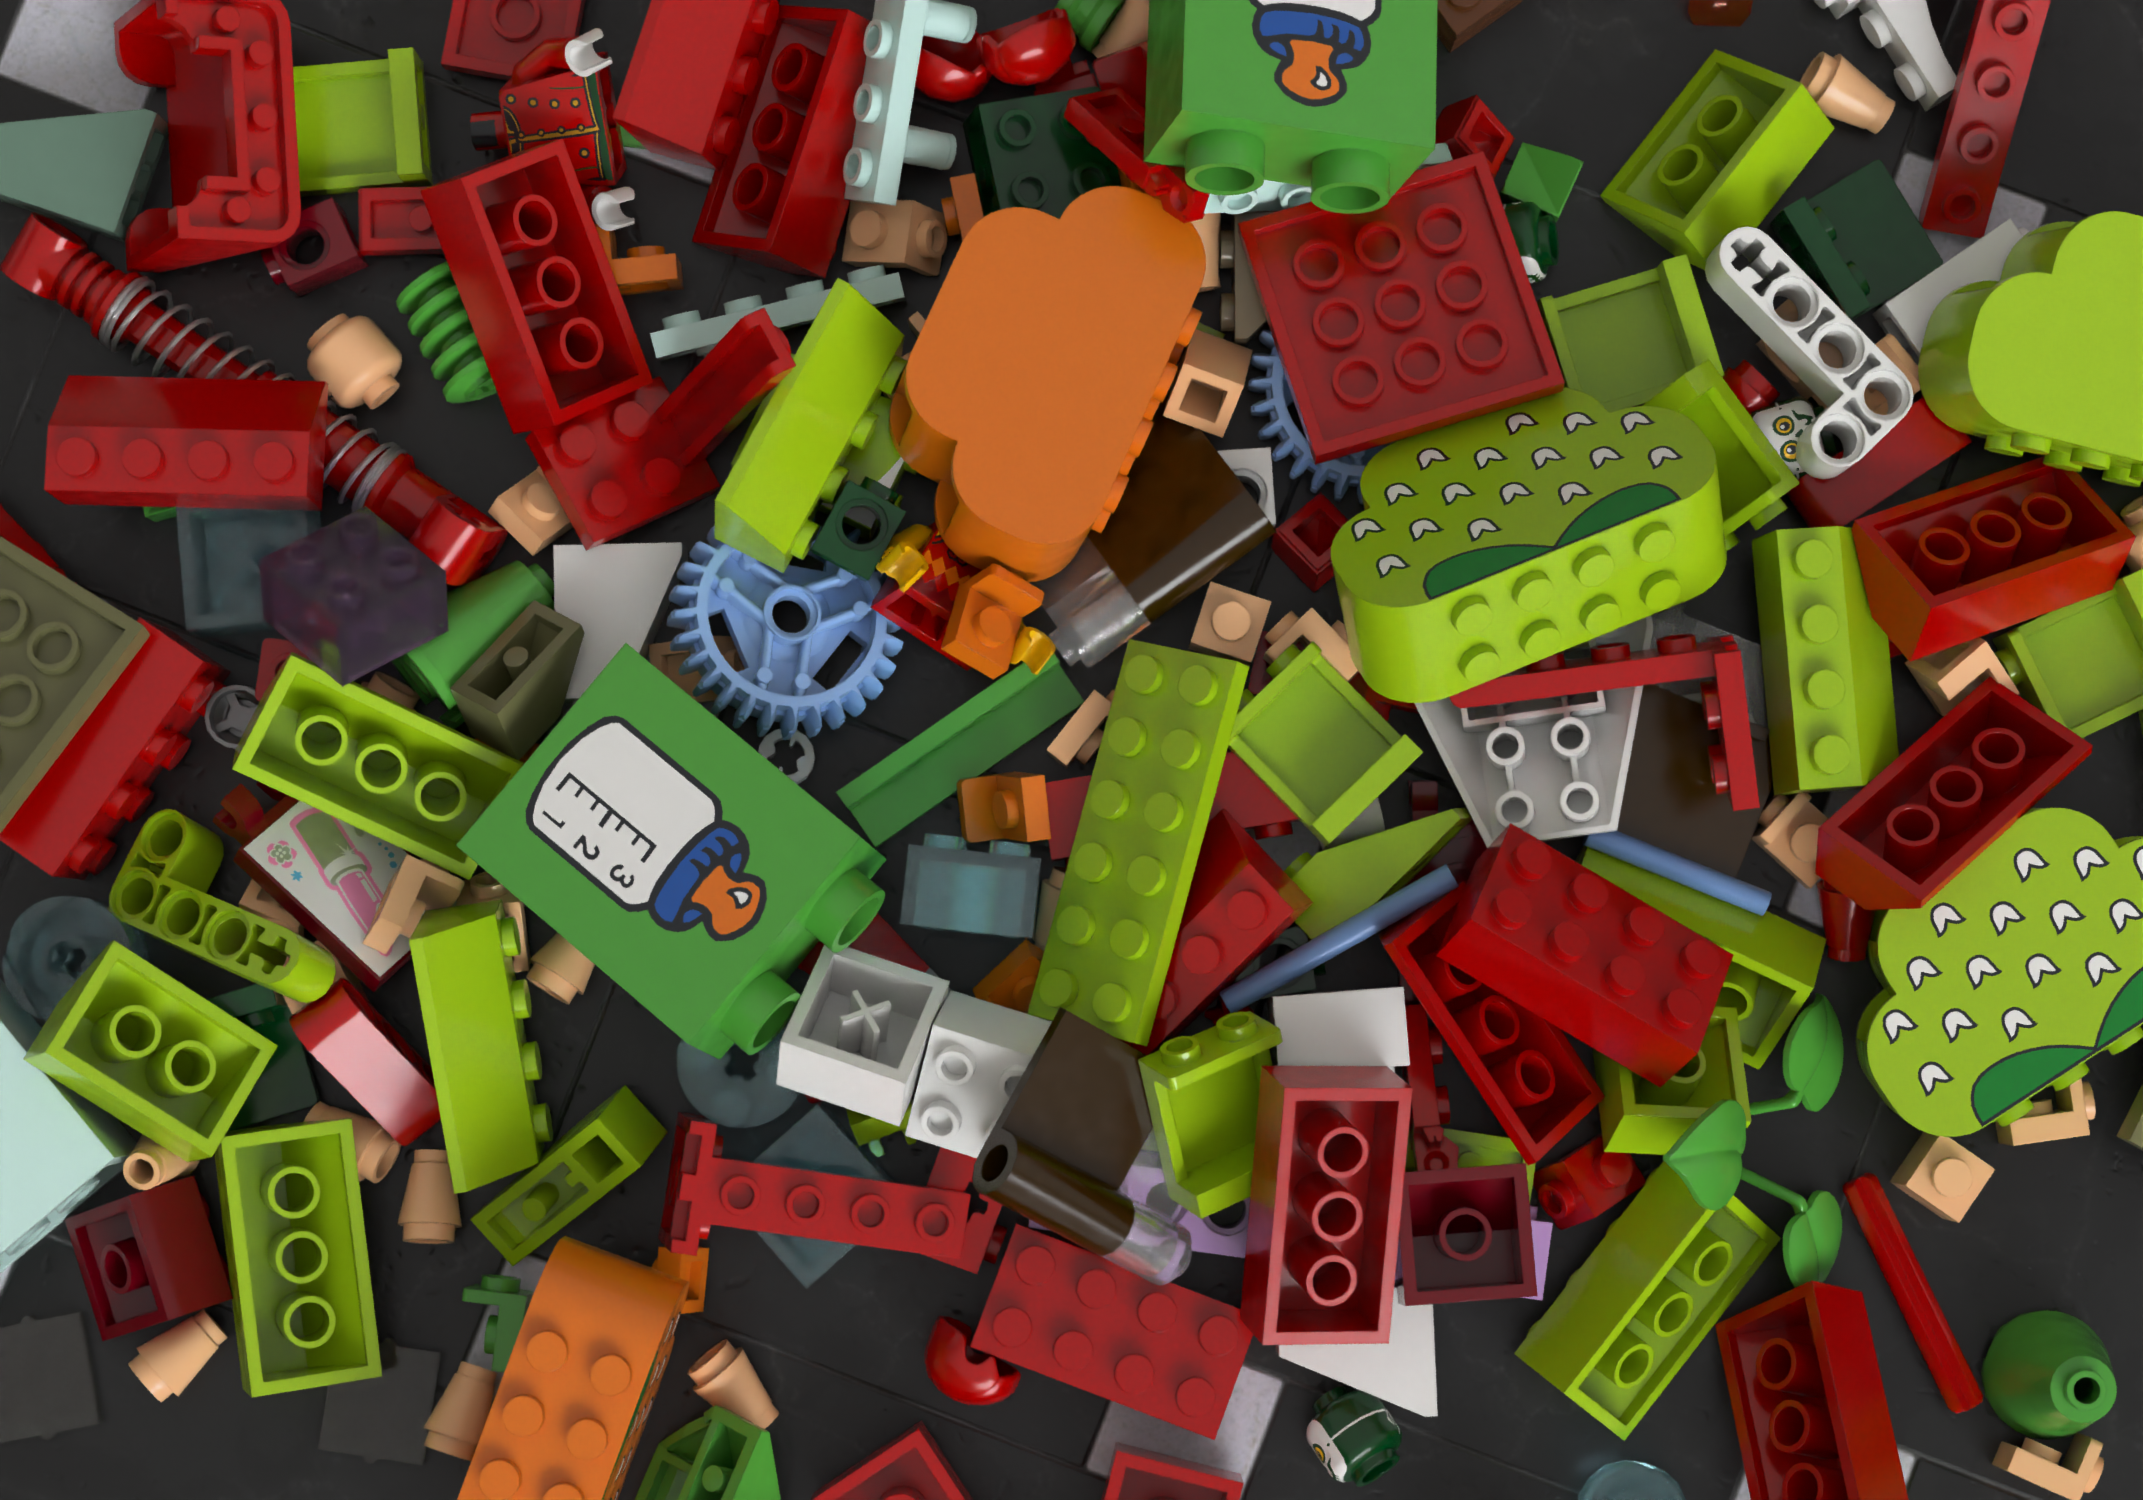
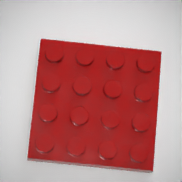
M1484 151L1415 171L1389 199V202L1384 207L1375 211L1358 214L1335 213L1321 209L1311 201L1238 223V234L1315 465L1563 391L1565 381Z

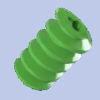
M445 261L423 272L400 293L396 300V305L400 313L412 315L407 323L411 335L424 337L419 345L422 356L427 359H436L431 367L434 379L448 381L442 390L445 400L452 404L480 400L497 393L457 286L453 280L449 265Z

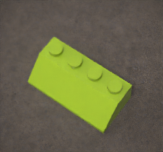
M837 278L797 350L793 358L796 366L779 383L715 499L714 538L782 573L785 572L793 556L803 560L809 552L820 528V525L812 520L823 501L833 505L837 500L850 473L849 469L842 466L853 446L863 450L867 445L879 420V415L873 413L872 410L882 392L891 396L895 393L907 364V360L901 358L905 335L851 284L840 278Z
M1831 526L1780 529L1752 540L1768 729H1770L1769 742L1774 795L1863 789L1899 757L1888 636L1872 618L1851 527Z
M291 652L264 692L235 749L232 769L470 880L478 864L458 848L456 844L524 763Z
M1584 845L1575 860L1576 862L1733 954L1715 1006L1737 1008L1744 1063L1760 1070L1814 989L1826 939L1768 911L1763 916L1757 915Z
M502 899L425 910L409 939L452 1185L454 1194L471 1191L539 1164L545 1146L544 1142L553 1140V1129L548 1104H538L534 1080L542 1079V1063L537 1041L527 1042L523 1018H530L532 1011L526 979L516 980L512 956H517L521 953L520 935L516 918H505Z
M352 1118L275 1124L227 1131L214 1154L243 1390L253 1398L382 1377Z
M1663 1161L1659 1167L1651 1172L1644 1187L1623 1214L1609 1226L1605 1237L1582 1267L1571 1275L1566 1287L1547 1312L1532 1325L1526 1339L1514 1354L1625 1441L1781 1238L1734 1195L1723 1208L1717 1211L1704 1209L1693 1199L1680 1176Z

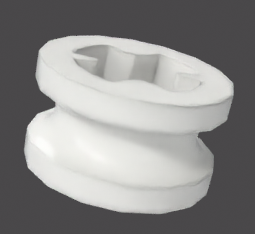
M781 729L774 730L766 735L759 745L758 752L766 759L776 755L774 744L783 740ZM796 730L794 735L787 739L790 740L789 747L793 748L795 743H798L803 749L805 756L800 757L796 761L798 771L786 776L798 785L813 770L815 755L813 745L807 736Z

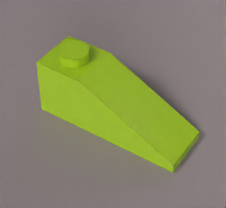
M1455 808L1317 852L1313 857L1309 852L1300 855L1284 872L1308 896L1313 904L1295 920L1296 924L1311 939H1314L1404 888L1472 820L1468 809Z
M624 1085L541 1155L539 1164L526 1168L477 1211L470 1220L504 1258L514 1266L640 1168L668 1132L628 1087Z

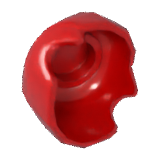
M1055 8L1011 25L979 34L975 41L982 60L992 75L1004 83L1028 86L1047 81L1067 64L1076 45V36L1067 11Z
M975 30L972 40L966 44L923 36L915 88L929 98L952 103L974 98L980 94L992 76L982 60L975 38L980 33Z
M938 1316L929 1335L924 1353L927 1375L937 1389L952 1400L967 1405H990L1001 1402L1013 1394L1021 1379L1020 1372L1015 1367L1001 1361V1358L987 1353L978 1354L969 1347L972 1332L968 1325L948 1316Z

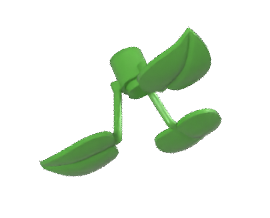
M1815 993L1816 998L1814 1002L1807 1006L1797 1017L1785 1041L1783 1075L1790 1089L1789 1092L1781 1098L1749 1103L1751 1115L1795 1108L1801 1101L1806 1110L1817 1112L1832 1097L1842 1072L1844 1048L1837 1015L1831 1003L1823 994ZM1722 1099L1716 1102L1684 1132L1663 1156V1160L1680 1176L1693 1199L1704 1209L1717 1211L1723 1208L1734 1195L1740 1179L1788 1202L1796 1214L1789 1220L1783 1233V1258L1788 1276L1794 1288L1811 1280L1824 1283L1837 1257L1842 1236V1216L1835 1197L1828 1191L1816 1190L1806 1202L1803 1196L1742 1167L1741 1156L1746 1144V1116L1739 1102L1735 1100Z

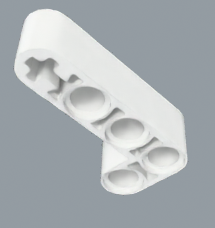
M1749 226L1737 228L1727 234L1707 258L1705 266L1707 281L1733 311L1827 406L1805 428L1798 438L1796 459L1802 470L1814 478L1823 480L1835 478L1865 456L1906 416L1912 407L1914 397L1912 385L1905 374L1769 235L1760 229ZM1742 254L1750 263L1747 267L1738 271L1731 262ZM1767 276L1772 282L1758 294L1754 288ZM1774 297H1786L1795 304L1798 311V320L1796 322L1785 321L1777 315L1773 306ZM1820 342L1832 343L1840 350L1843 357L1842 368H1833L1823 362L1818 350ZM1865 388L1877 389L1885 396L1888 403L1887 415L1876 414L1868 408L1864 399ZM1821 431L1832 432L1839 437L1844 449L1842 459L1831 458L1823 452L1819 443Z

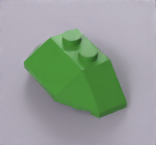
M713 1406L704 1412L703 1417L686 1424L658 1444L635 1500H781L770 1432L722 1406Z

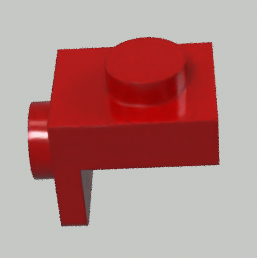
M1601 1132L1560 1160L1534 1172L1533 1186L1538 1193L1542 1208L1552 1217L1556 1226L1560 1230H1564L1596 1218L1645 1185L1646 1180L1630 1153L1604 1152Z

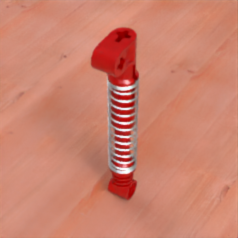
M35 212L30 214L0 264V270L20 286L43 298L53 301L57 300L59 305L65 309L70 308V312L77 317H83V321L90 325L91 335L98 339L102 345L111 349V351H120L129 341L137 345L132 354V365H140L150 355L156 358L157 362L153 367L152 377H163L171 368L178 373L176 378L284 380V378H288L290 381H295V377L291 373L276 375L274 362L271 359L254 363V349L250 345L234 349L233 334L229 331L214 335L213 321L207 317L193 321V311L190 305L182 304L173 307L172 294L168 290L155 292V282L147 276H142L137 271L124 273L119 269L115 270V266L106 260L102 261L99 255L89 252L87 243L80 236L42 214ZM161 295L167 297V310L164 311L155 305L153 300ZM180 309H185L188 312L187 325L173 317L172 314ZM201 323H206L209 326L207 339L194 331L193 328ZM225 336L229 339L228 351H224L213 342ZM143 349L145 352L138 358L141 350ZM244 350L249 352L248 366L234 356ZM264 364L270 367V370L262 375L254 371ZM332 400L327 401V406L331 407V411L327 408L323 489L329 485L339 492L337 498L339 504L344 503L348 499L352 500V512L360 518L363 517L369 522L381 520L410 539L402 553L412 564L428 575L452 586L467 584L479 578L499 553L508 531L493 519L416 469L414 457L406 453L405 449H401L394 442L380 445L375 429L368 428L359 431L357 429L356 417L353 414L339 417L336 412V404ZM349 419L350 421H352V425L346 422L345 420ZM370 433L372 435V439L368 437L366 434Z

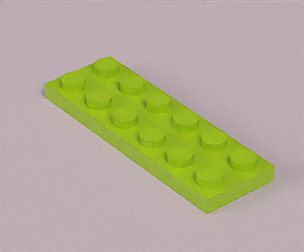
M1129 639L1027 1014L1053 1021L1059 1008L1062 1007L1117 1039L1148 1046L1249 666L1234 660Z

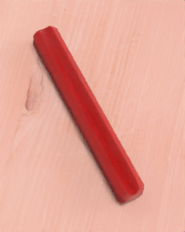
M1865 1173L1852 1178L1843 1185V1192L1948 1409L1957 1414L1976 1407L1983 1401V1394L1877 1176L1873 1173Z

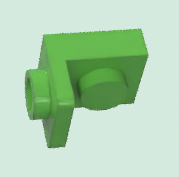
M483 1274L481 1285L472 1284L463 1289L462 1301L499 1306L498 1315H490L488 1318L484 1338V1352L486 1354H493L491 1371L505 1372L534 1291L520 1289L521 1278Z

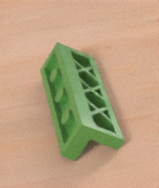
M1055 654L1051 656L1038 675L1031 673L1030 668L1023 662L836 793L877 848L957 793V782L960 779L983 775L1081 707L1085 701L1061 668L1060 661Z

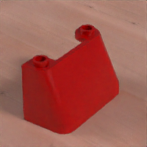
M280 0L139 1L114 22L115 54L118 66L124 75L134 83L147 87L166 88L172 208L147 209L132 219L127 227L125 238L127 271L160 273L277 246L294 235L301 219L291 23L288 11Z

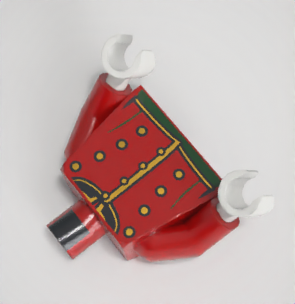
M595 28L579 37L545 39L514 65L512 78L499 90L501 111L471 114L470 133L476 151L508 148L509 155L563 138L591 215L601 229L612 231L635 223L634 218L625 216L620 209V203L633 200L635 193L630 187H621L614 190L608 187L617 184L627 170L620 124L612 118L616 108L610 64L613 61L611 57L608 58L607 51L595 53L592 43L604 36L601 29Z

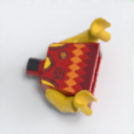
M936 522L928 527L920 524L911 525L893 535L880 562L875 566L881 574L886 573L888 577L873 599L870 608L968 671L972 668L971 666L941 650L958 587L982 570L963 561L950 550L942 539ZM1022 619L1010 663L1017 664L1023 661L1030 668L1031 673L1038 675L1056 651V647L1053 641L1043 632L1033 627H1026Z

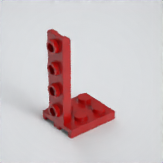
M1978 0L1920 209L1919 222L1924 229L1979 239L1984 237L2051 0Z
M761 308L741 318L671 395L661 377L658 376L653 379L654 382L559 425L530 432L525 440L586 551L706 498L720 487L705 458L796 366L791 357L788 339L780 328L774 326L765 308Z
M1695 634L1669 635L1657 638V648L1632 652H1630V644L1628 642L1607 643L1591 647V657L1565 660L1564 651L1450 696L1454 706L1470 708L1711 677V680L1700 681V693L1704 720H1707L1708 730L1718 729L1719 744L1707 745L1712 784L1715 785L1716 795L1726 793L1733 811L1760 808L1741 650L1738 649L1737 642L1734 641L1732 634L1707 637V642L1696 643Z
M678 1112L658 1239L670 1253L697 1256L699 1239H707L711 1225H719L961 1259L971 1194L961 1191L723 1158V1136L717 1135V1124L704 1115Z

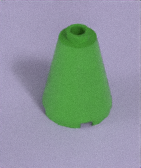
M516 560L386 620L375 630V633L379 638L392 639V642L383 648L390 661L411 689L420 696L425 705L435 698L439 700L448 710L439 719L452 729H456L465 721L450 688L534 600L554 610V601L552 599L554 596V582L537 563L527 567L522 562Z
M2050 1310L2023 1313L2001 1326L1992 1338L1994 1340L1988 1350L1986 1359L1984 1358L1981 1369L1985 1397L1998 1418L2015 1431L2043 1440L2066 1438L2090 1426L2106 1415L2112 1408L2116 1399L2117 1386L2108 1352L2094 1330L2078 1318L2066 1313Z

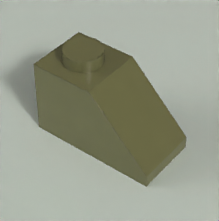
M535 600L516 618L450 688L471 736L517 760H520L560 717L585 633L581 624Z

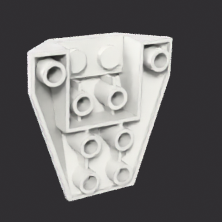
M1652 615L1564 650L1565 660L1591 657V647L1607 643L1628 642L1630 644V652L1650 649L1653 636ZM1643 685L1470 708L1454 706L1450 697L1432 702L1414 703L1487 848L1510 823L1540 841L1617 831Z

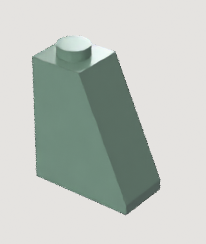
M147 109L0 123V201L125 243L127 227L132 219L139 215L142 210L169 134L168 123L158 113Z

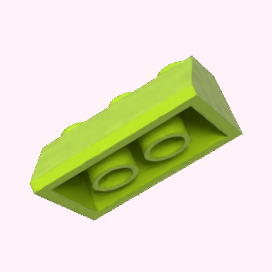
M1715 49L1600 196L1605 203L1675 257L1687 254L1690 264L1705 270L1708 256L1727 234L1737 228L1747 226L1757 228L1835 128L1802 83Z
M113 940L57 1003L23 1060L186 1162L210 1158L214 1155L278 1045Z

